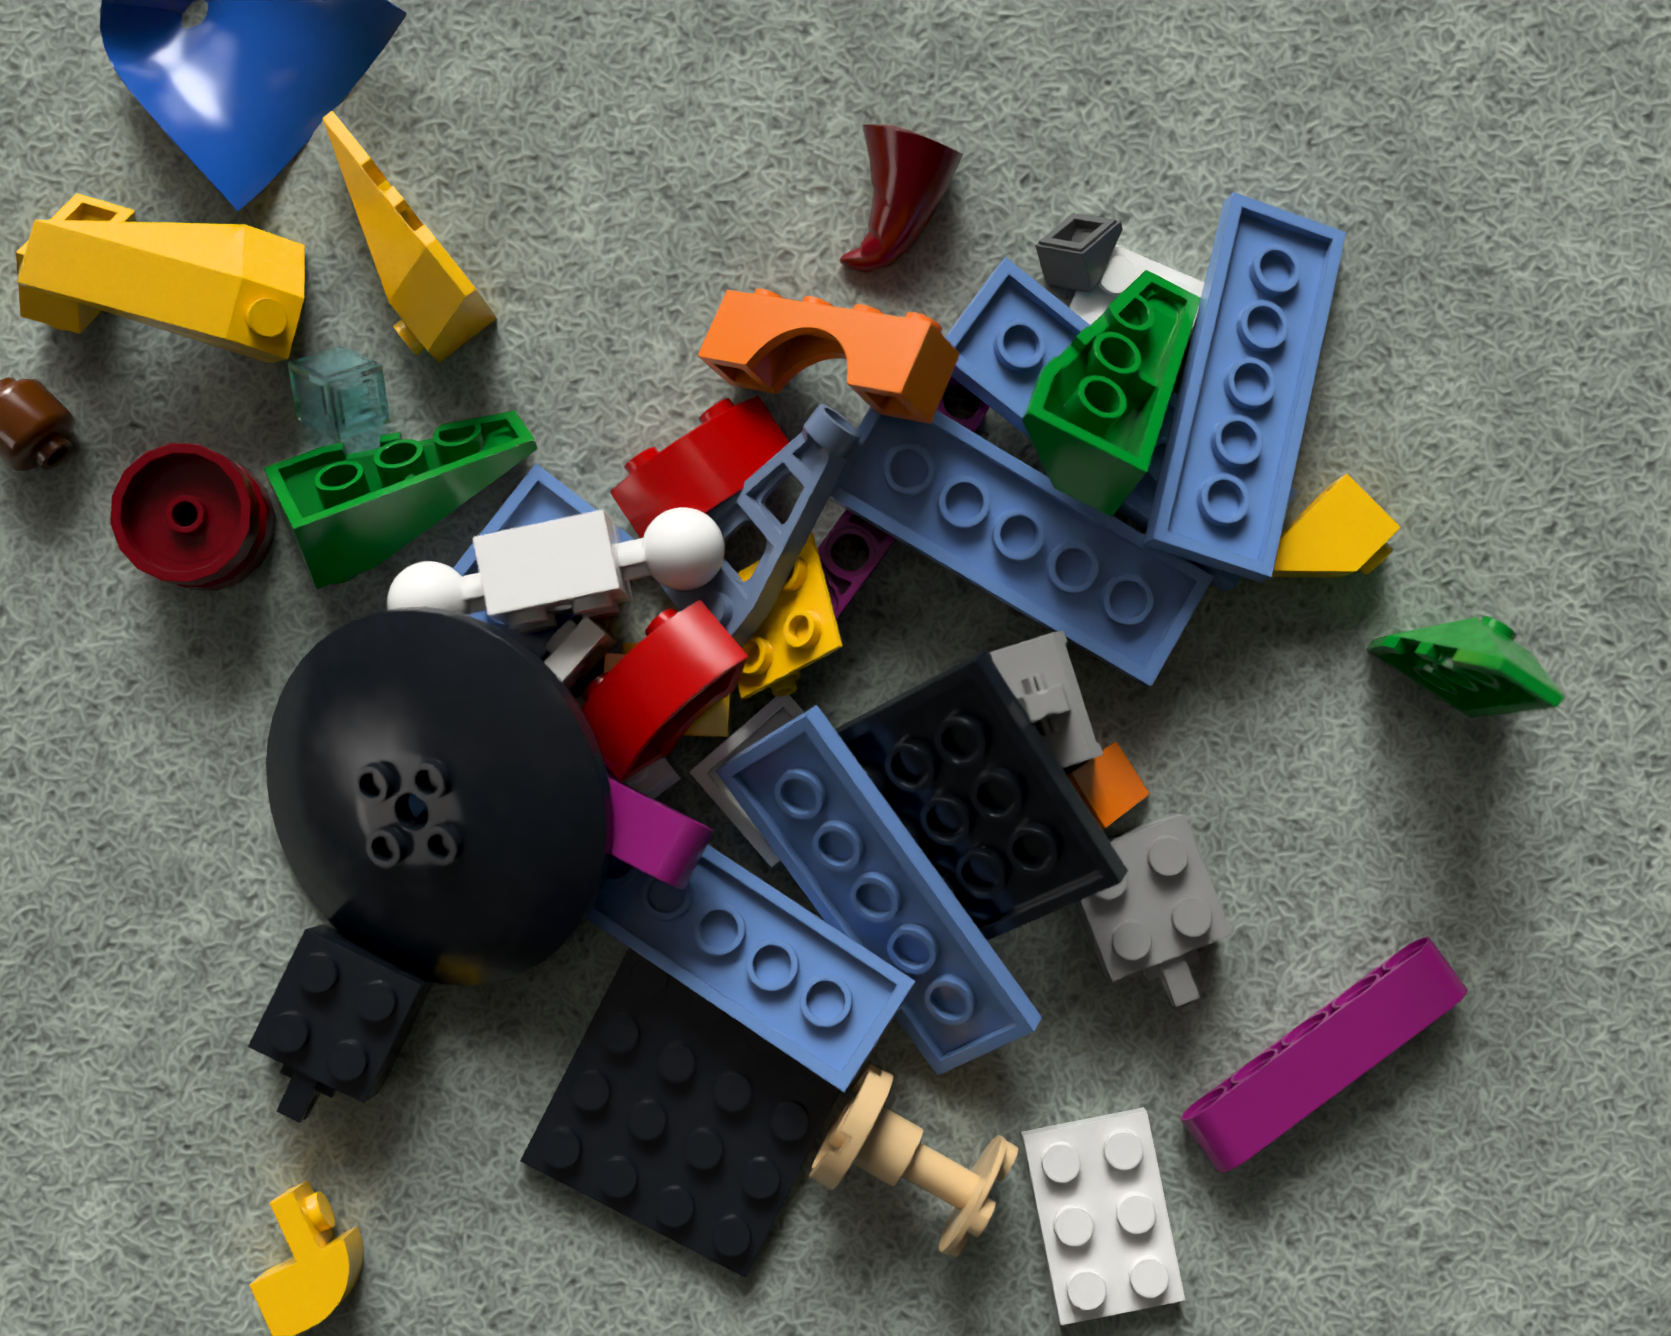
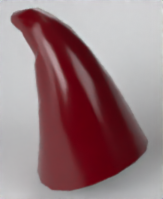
M883 124L863 125L873 186L871 213L868 224L869 232L859 248L849 251L840 257V263L849 268L867 273L891 266L915 244L933 217L962 159V153L908 129Z

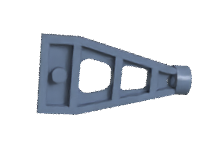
M819 404L804 424L803 430L798 436L744 482L742 490L707 514L721 530L724 544L745 524L754 522L767 539L766 549L754 574L745 582L724 558L721 568L714 578L699 588L675 590L660 584L680 612L701 600L741 648L744 647L770 614L848 461L846 455L861 437L858 429L850 421L829 406ZM793 474L804 486V489L788 520L782 525L765 505L768 496Z

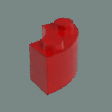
M758 395L734 406L730 398L714 404L698 418L701 422L700 426L685 434L659 452L656 447L648 448L625 464L624 468L629 475L613 488L610 494L639 538L644 537L648 526L657 516L670 509L680 507L693 508L707 515L715 507L742 490L744 482L790 443Z
M701 600L679 613L676 609L672 608L655 617L645 630L646 637L631 649L609 672H605L592 680L582 693L583 698L586 700L582 712L596 737L606 765L620 782L670 754L680 737L700 716L735 690L749 656Z

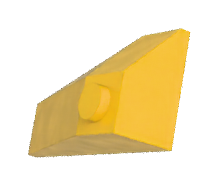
M331 111L322 118L388 302L402 318L393 325V328L416 356L426 349L440 363L497 319V317L426 225L420 221L395 187L389 184L377 165L335 113Z
M34 220L16 284L272 364L288 359L304 302L305 245L245 224Z

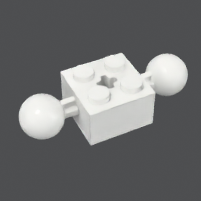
M680 507L663 512L650 523L643 538L621 542L618 526L604 510L584 513L472 537L479 573L461 576L448 565L432 561L413 564L400 572L392 582L387 597V608L390 610L396 608L431 607L447 609L469 616L473 613L487 611L488 616L509 625L510 629L519 628L520 634L544 631L557 627L556 616L574 613V615H581L582 620L585 616L594 620L619 614L618 603L633 600L629 580L652 576L660 584L675 590H693L705 585L714 578L721 568L725 554L724 538L718 525L708 515L693 508Z

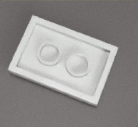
M1143 1107L1022 1131L1021 1136L1060 1325L1186 1301L1147 1110Z

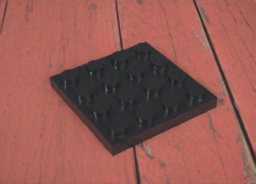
M986 650L835 729L987 941L1118 885L1128 872V869L1036 727L1030 722L1025 710Z
M629 947L520 1161L746 1278L840 1089Z

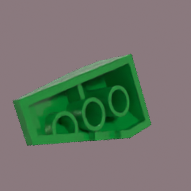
M1145 270L1109 304L1104 313L1089 327L1086 326L1058 357L1055 356L1044 366L1038 375L1022 421L1055 489L1112 517L1147 473L1198 310L1200 297Z
M515 411L445 423L434 431L433 438L420 441L403 439L401 432L380 435L379 443L381 448L347 454L344 442L322 446L264 467L263 469L316 590L330 584L350 581L359 573L377 567L538 449L535 438Z
M1483 616L1481 620L1474 617L1373 639L1366 649L1470 718L1558 708L1565 697L1531 652L1514 642L1517 636L1516 633L1504 623L1488 616Z

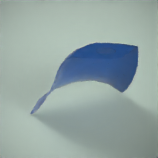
M101 0L100 31L109 61L128 90L173 142L226 198L235 211H239L258 195L308 142L314 131L323 121L322 118L339 106L388 44L406 17L405 11L388 0H204L208 3V11L204 21L194 27L185 28L181 24L182 12L185 13L187 6L198 0Z

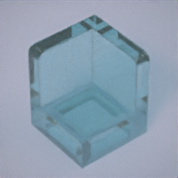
M344 346L335 347L288 362L296 416L300 422L335 441L390 423L383 366Z

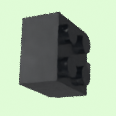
M325 924L305 929L248 1045L249 1048L282 1063L283 1066L280 1073L291 1078L276 1112L300 1123L303 1119L306 1120L310 1116L321 1093L332 1098L338 1090L362 1103L377 1095L385 1084L434 982L427 981L389 962Z

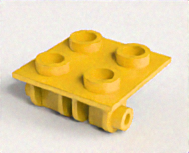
M813 532L810 533L770 614L742 648L749 657L738 680L741 699H747L768 687L772 689L774 696H786L794 693L797 690L796 681L801 677L799 670L843 647ZM760 560L737 573L744 582L754 574Z

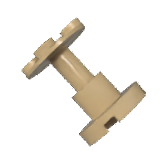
M870 1062L851 1089V1092L857 1094V1097L854 1098L852 1096L843 1111L838 1112L814 1159L811 1167L813 1171L809 1174V1178L832 1191L840 1183L851 1164L892 1187L903 1177L952 1205L942 1230L938 1247L942 1254H950L956 1258L965 1247L970 1235L978 1238L985 1229L996 1204L995 1201L987 1198V1195L995 1179L1001 1182L1006 1177L1016 1159L1019 1148L1006 1141L1003 1136L997 1135L988 1144L972 1171L922 1144L920 1140L923 1128L883 1106L894 1079L893 1074Z

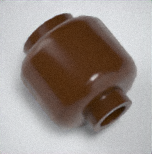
M8 377L0 380V458L16 471H29L39 466L43 470H48L57 466L68 456L72 449L69 439L74 431L75 419L73 415L36 379L22 378L16 381L14 378Z

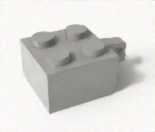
M1064 630L988 653L1025 710L1030 722L1034 724L1061 768L1103 755L1100 743H1096L1065 645L1067 639Z
M1171 813L1107 838L1128 869V872L1120 884L1074 904L1098 965L1106 978L1114 982L1139 971H1142L1147 981L1159 977L1170 1004L1178 1007L1200 998L1188 966L1200 961L1197 949L1231 936L1232 932L1185 814Z

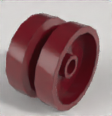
M169 443L144 452L124 470L112 494L110 524L119 549L137 569L159 580L190 590L218 591L242 582L262 565L274 541L275 511L267 489L249 469L200 444ZM197 512V518L195 522L191 524V519L194 513Z

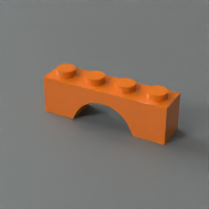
M759 288L755 289L753 294L733 290L726 291L697 356L729 385L778 394L794 376L817 362L837 358L847 359V384L877 414L931 424L960 353L941 333V325L934 319L920 313L908 312L905 317L885 315L881 311L864 304H855L853 309L834 307L830 303L812 296H805L802 301L784 299L772 291Z

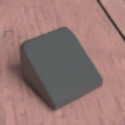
M1072 213L1035 245L1046 283L1053 286L1091 292L1098 284L1123 230L1121 221Z

